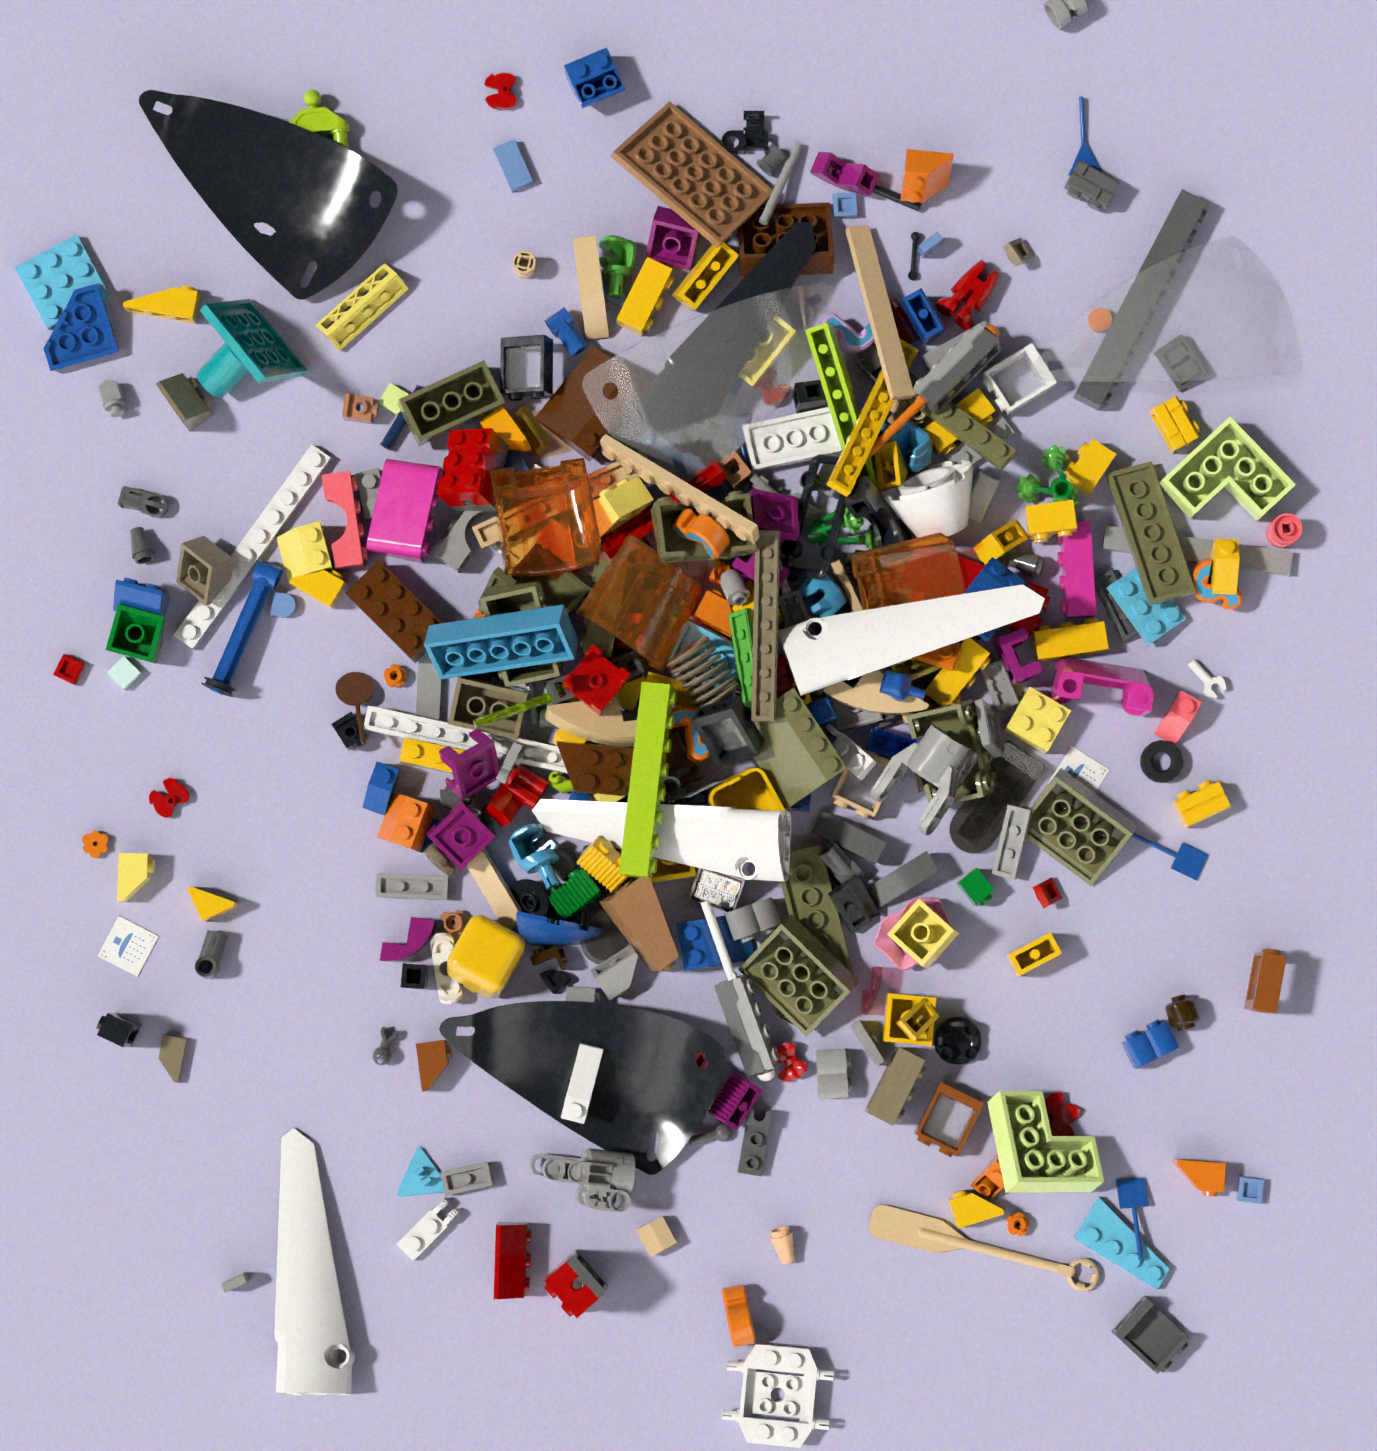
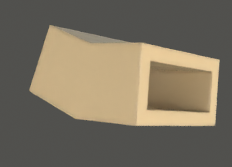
M663 1216L636 1230L650 1257L677 1243Z

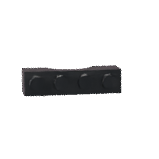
M868 476L857 479L851 493L847 497L845 496V506L855 519L865 516L869 520L877 538L878 549L889 563L910 557L912 542L910 532Z

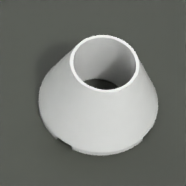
M953 460L928 465L916 474L908 473L903 486L881 491V495L919 540L931 541L950 536L968 525L973 478V465L969 460H961L962 464H954Z

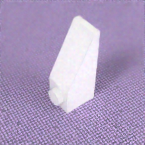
M580 1043L561 1114L562 1119L585 1123L603 1048Z

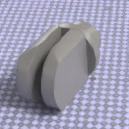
M114 380L102 382L98 392L103 407L106 411L110 412L111 417L122 416L126 401L120 385Z

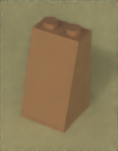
M631 877L613 893L611 892L599 901L649 971L660 972L663 970L666 972L676 964L674 960L679 955L651 879Z

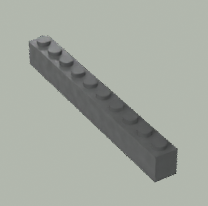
M1184 189L1181 190L1073 397L1074 399L1097 411L1101 405L1106 407L1112 396L1109 393L1112 384L1117 386L1123 373L1119 372L1122 365H1128L1133 356L1130 349L1133 344H1139L1144 332L1140 331L1143 324L1148 325L1155 313L1151 311L1154 303L1159 304L1165 294V291L1162 290L1165 282L1170 284L1176 271L1172 270L1175 263H1181L1186 254V251L1183 250L1186 242L1191 244L1197 232L1193 229L1197 222L1201 223L1207 213V210L1204 209L1207 201Z

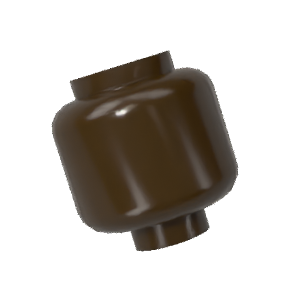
M1185 994L1172 997V1002L1165 1007L1170 1026L1177 1028L1178 1031L1195 1027V1023L1200 1019L1195 1000L1193 998L1186 999Z

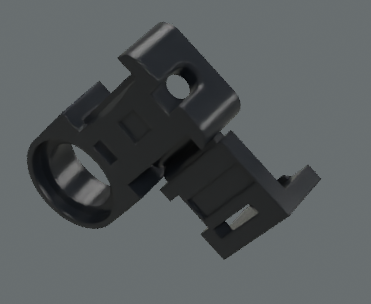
M744 111L743 120H746V127H743V130L725 132L722 136L721 146L731 154H743L744 150H764V154L768 152V132L764 131L765 111ZM733 136L738 139L739 143L735 148L726 146L725 140L728 137Z

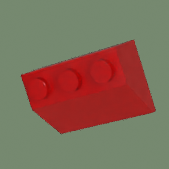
M498 1222L496 1224L493 1299L524 1298L525 1292H530V1277H526V1268L531 1267V1253H527V1243H531L532 1229H527V1223Z

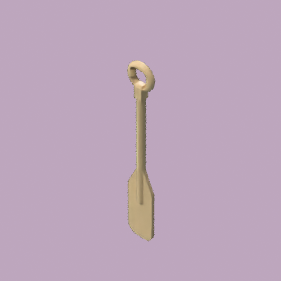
M887 1205L876 1206L871 1214L869 1231L874 1237L932 1253L963 1248L1065 1275L1069 1285L1081 1292L1092 1290L1099 1281L1100 1272L1098 1266L1087 1258L1076 1259L1067 1266L965 1239L940 1219ZM1081 1263V1266L1093 1267L1095 1273H1091L1090 1281L1092 1283L1089 1286L1085 1287V1284L1080 1282L1073 1283L1071 1277L1074 1276L1075 1268L1073 1267Z

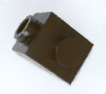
M545 945L534 950V955L529 957L533 966L556 957L561 970L566 968L564 963L568 962L563 948L558 950L557 946L547 949Z

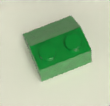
M118 604L106 650L156 664L163 641L165 617Z

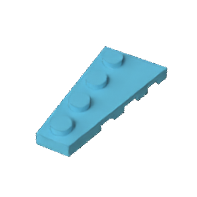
M1097 1197L1075 1234L1074 1239L1158 1290L1169 1268L1142 1240L1143 1260L1140 1261L1138 1259L1135 1233Z

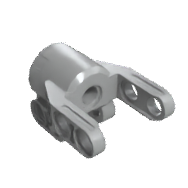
M933 724L929 726L918 744L913 743L891 758L870 793L872 798L882 802L891 796L908 768L939 788L919 818L918 830L926 836L932 834L955 800L957 789L961 786L978 758L977 753L972 751L970 747L948 737V732Z
M589 1148L583 1152L581 1158L540 1153L530 1159L529 1167L534 1174L545 1176L553 1181L578 1183L580 1186L577 1188L575 1195L581 1205L595 1210L624 1212L630 1206L635 1179V1158L632 1153ZM539 1158H544L546 1161L543 1163L542 1171L539 1172L535 1168V1162ZM590 1195H599V1201L597 1198H590ZM617 1195V1199L613 1203V1197ZM623 1196H624V1198H625V1203H624V1205H623L622 1207L616 1208V1207L619 1206V1204L621 1203V1200L623 1199Z

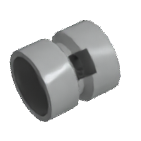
M1048 0L1044 3L1045 12L1057 29H1061L1069 24L1071 18L1077 19L1088 11L1085 0Z

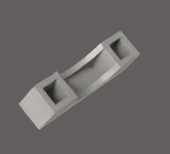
M501 485L496 509L462 511L461 517L459 519L455 518L449 525L448 530L450 532L446 538L441 537L434 547L436 558L459 573L472 556V552L467 545L469 526L480 516L498 515L513 495L512 492Z

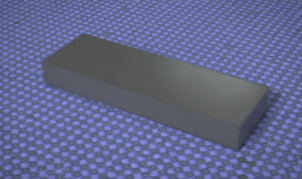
M1111 569L1094 577L1095 589L1123 643L1140 634L1107 590L1108 586L1118 580L1114 570Z

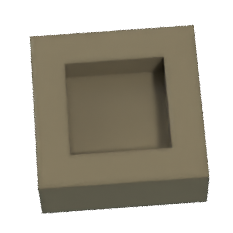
M1022 238L1010 241L1003 247L1008 259L1013 262L1015 267L1028 262L1034 257Z

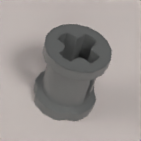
M774 145L769 147L770 151L762 160L758 159L756 162L757 166L768 176H772L775 168L781 162L787 160L786 155Z

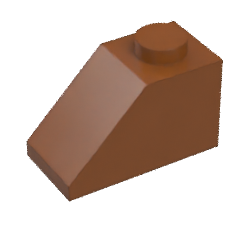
M446 1040L416 1044L422 1092L429 1091L448 1066L449 1058H453L451 1044H447Z

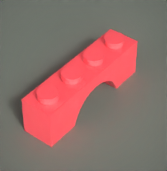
M350 471L321 475L326 501L341 507L347 517V526L344 534L339 540L331 544L334 567L337 571L365 567L364 560H368V552L366 546H362L361 537H365L363 523H359L358 514H362L360 500L355 499L354 491H358L357 478L352 477Z

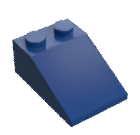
M992 557L963 594L1022 584L1029 588L1030 585ZM997 628L978 636L987 642Z
M725 916L716 917L731 962L746 961L754 953L752 940L742 943L741 939L734 941ZM706 919L676 923L684 971L722 965Z

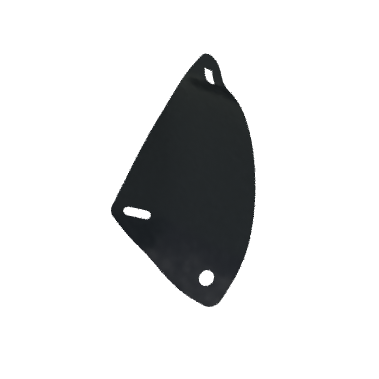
M147 90L139 97V104L163 145L210 210L240 245L280 285L298 300L307 299L334 283L362 257L381 230L396 200L397 184L380 168L348 148L307 129L254 110L201 97L171 94L156 90ZM156 101L171 106L172 113L165 115L153 110ZM374 191H378L381 194V202L376 208L370 205V196ZM254 223H266L274 228L276 232L272 235L260 233L254 226ZM315 261L317 268L308 286L302 288L300 281L309 263Z
M535 1001L507 1004L486 1009L472 1015L447 1018L441 1023L439 1028L441 1035L449 1043L499 1082L556 1121L602 1149L632 1153L635 1158V1168L648 1175H655L666 1167L697 1130L716 1093L724 1061V1052L717 1040L683 1021L647 1010L604 1003ZM457 1027H474L475 1029L474 1034L471 1036H456ZM580 1043L604 1049L584 1124L561 1118ZM698 1051L703 1052L707 1057L708 1064L704 1069L699 1068L694 1061V1056ZM655 1130L659 1135L655 1160L649 1161L647 1159L649 1135L651 1131Z

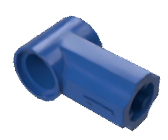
M564 307L545 320L549 330L556 338L560 339L572 357L580 354L589 346L576 328L573 318Z

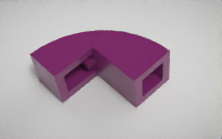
M818 152L810 171L817 178L835 187L865 196L872 195L880 176L865 164L845 163L831 152Z
M411 917L407 944L382 942L379 961H400L416 954L431 938L436 921Z

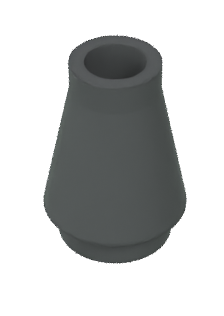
M136 527L131 529L132 559H135L137 564L152 561L155 551L144 532V528Z
M1012 552L1008 566L1033 578L1034 576L1040 577L1045 559L1040 558V555L1016 554Z

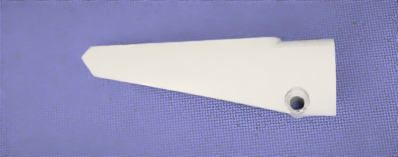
M1022 584L821 618H811L778 630V634L800 696L835 683L869 674L921 654L1039 614L1045 598ZM811 623L820 624L822 632L819 635L813 636L809 633L808 626Z
M541 799L532 810L547 832L588 842H593L600 836L603 839L609 840L614 848L622 849L627 803ZM660 804V811H663L662 824L658 825L657 835H660L659 849H655V858L741 877L746 880L781 882L788 880L791 844V814L789 811ZM750 863H753L755 866V873L753 875H750L747 870Z

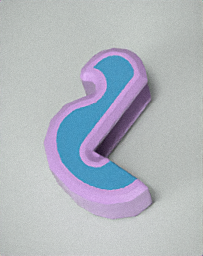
M836 313L828 314L823 318L822 324L826 322L833 323L840 347L849 354H862L875 343L870 323L858 334Z

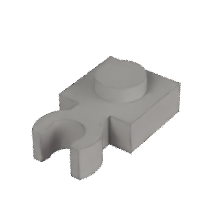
M513 742L496 777L497 781L505 784L515 765L520 766L525 756V753L522 752V745Z

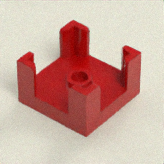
M592 644L574 671L569 673L563 680L562 687L600 716L629 680L631 673L623 667L617 668L602 656L600 649Z

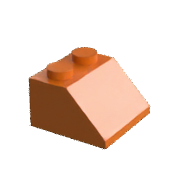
M907 149L900 201L924 203L947 188L954 153Z
M393 793L377 838L420 853L427 836L426 831L430 828L437 808L408 796Z

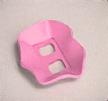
M913 898L905 904L901 912L890 914L882 920L875 936L874 944L900 970H908L919 963L905 950L901 949L887 934L918 899L924 901L953 927L942 902L938 898Z

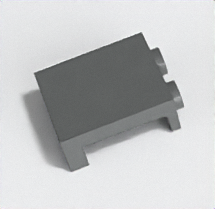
M1144 1296L1111 1331L1157 1374L1160 1371L1162 1373L1171 1366V1359L1176 1353L1180 1355L1188 1347L1187 1341L1190 1339Z

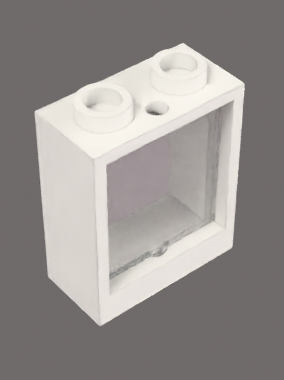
M1032 343L985 371L981 381L985 390L988 393L992 392L996 398L994 403L1000 412L1004 411L1006 416L1051 390L1057 383Z

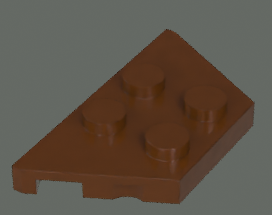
M557 741V747L575 792L618 796L624 794L630 784L634 748Z

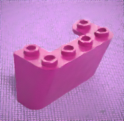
M392 459L385 460L367 539V552L422 564L424 558H429L431 545L427 541L426 536L428 531H432L434 518L431 517L432 509H437L439 496L436 493L439 480L444 476L441 466Z
M1063 657L1056 662L1050 695L1052 700L1060 704H1066L1072 699L1080 700L1082 684H1090L1123 690L1121 704L1127 714L1144 717L1152 711L1154 692L1148 676L1143 670L1070 657Z

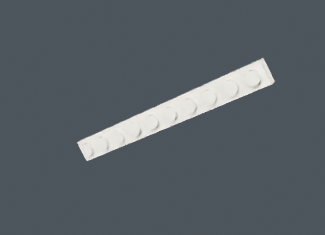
M311 444L232 553L231 557L234 559L231 580L210 605L206 606L198 600L173 636L193 650L196 648L332 460L331 457Z
M368 705L363 726L364 730L446 747L450 746L451 748L464 751L477 744L476 741L469 737V733L473 731L472 729ZM483 732L494 741L498 759L505 760L513 742L523 746L522 752L525 753L521 764L568 774L557 746L521 738L517 740Z

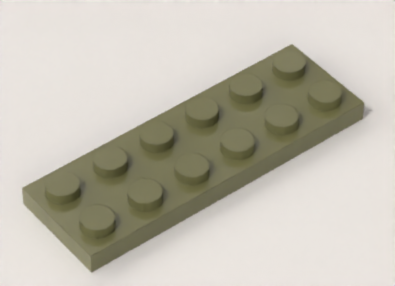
M1152 461L1108 472L1106 479L1148 605L1152 606L1193 595L1196 591Z
M821 845L790 852L788 880L786 882L780 881L789 916L792 914L853 974L838 911L828 896L832 888L826 865L818 855Z

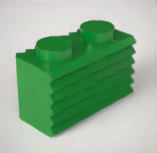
M584 868L575 869L568 875L570 878L564 884L560 883L550 890L549 902L564 921H570L605 892L599 881L592 877L591 874H588V871H585Z

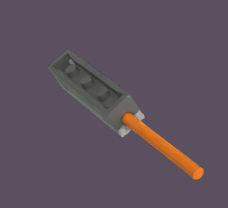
M978 323L973 329H969L963 339L957 345H953L948 350L947 355L941 361H937L932 366L931 371L915 383L913 388L916 398L915 402L875 440L867 459H870L923 406L937 415L1001 351L998 339L999 330L996 326L987 325L983 327Z

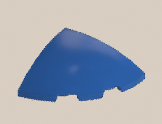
M519 911L516 913L520 936L523 937L528 945L563 946L589 940L602 933V929L591 926H583L563 920L558 921L553 918Z

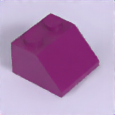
M658 206L652 221L645 259L649 257L659 263L690 271L700 233L672 209Z

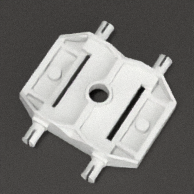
M756 1343L742 1362L727 1361V1365H732L727 1366V1371L743 1373L740 1409H737V1411L723 1409L722 1414L725 1415H722V1420L739 1422L747 1443L800 1448L811 1430H829V1420L815 1419L813 1417L816 1381H833L834 1371L819 1370L815 1365L809 1348ZM756 1369L802 1373L804 1376L756 1371ZM779 1387L784 1390L785 1395L782 1400L775 1401L771 1398V1391ZM754 1413L800 1418V1420L797 1422L751 1417V1415Z

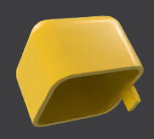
M747 767L723 780V782L714 785L707 792V801L710 806L786 811L765 772L757 767Z
M475 915L468 921L448 957L447 973L452 979L463 984L464 988L473 993L478 992L489 999L498 998L502 995L524 955L525 941L519 934L488 917Z

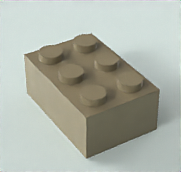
M468 676L458 677L448 724L472 730L478 728L481 732L518 740L521 736L530 690L513 686L505 687L504 684Z
M896 1047L864 1112L892 1126L895 1122L900 1123L905 1113L902 1107L906 1100L910 1102L916 1091L913 1085L916 1079L921 1080L927 1068L924 1066L926 1060L900 1047Z

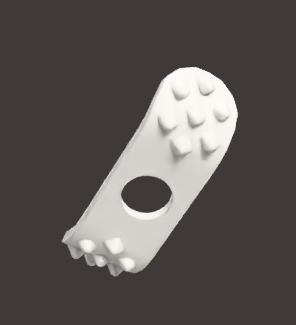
M438 933L430 938L438 996L441 1003L452 1004L462 998V985L449 975L441 974L440 965L448 960L455 943L452 935Z

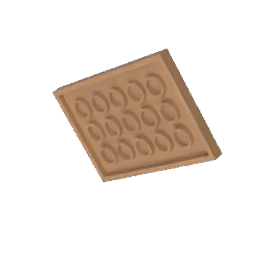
M670 101L615 149L611 155L617 163L716 248L769 200L773 189Z

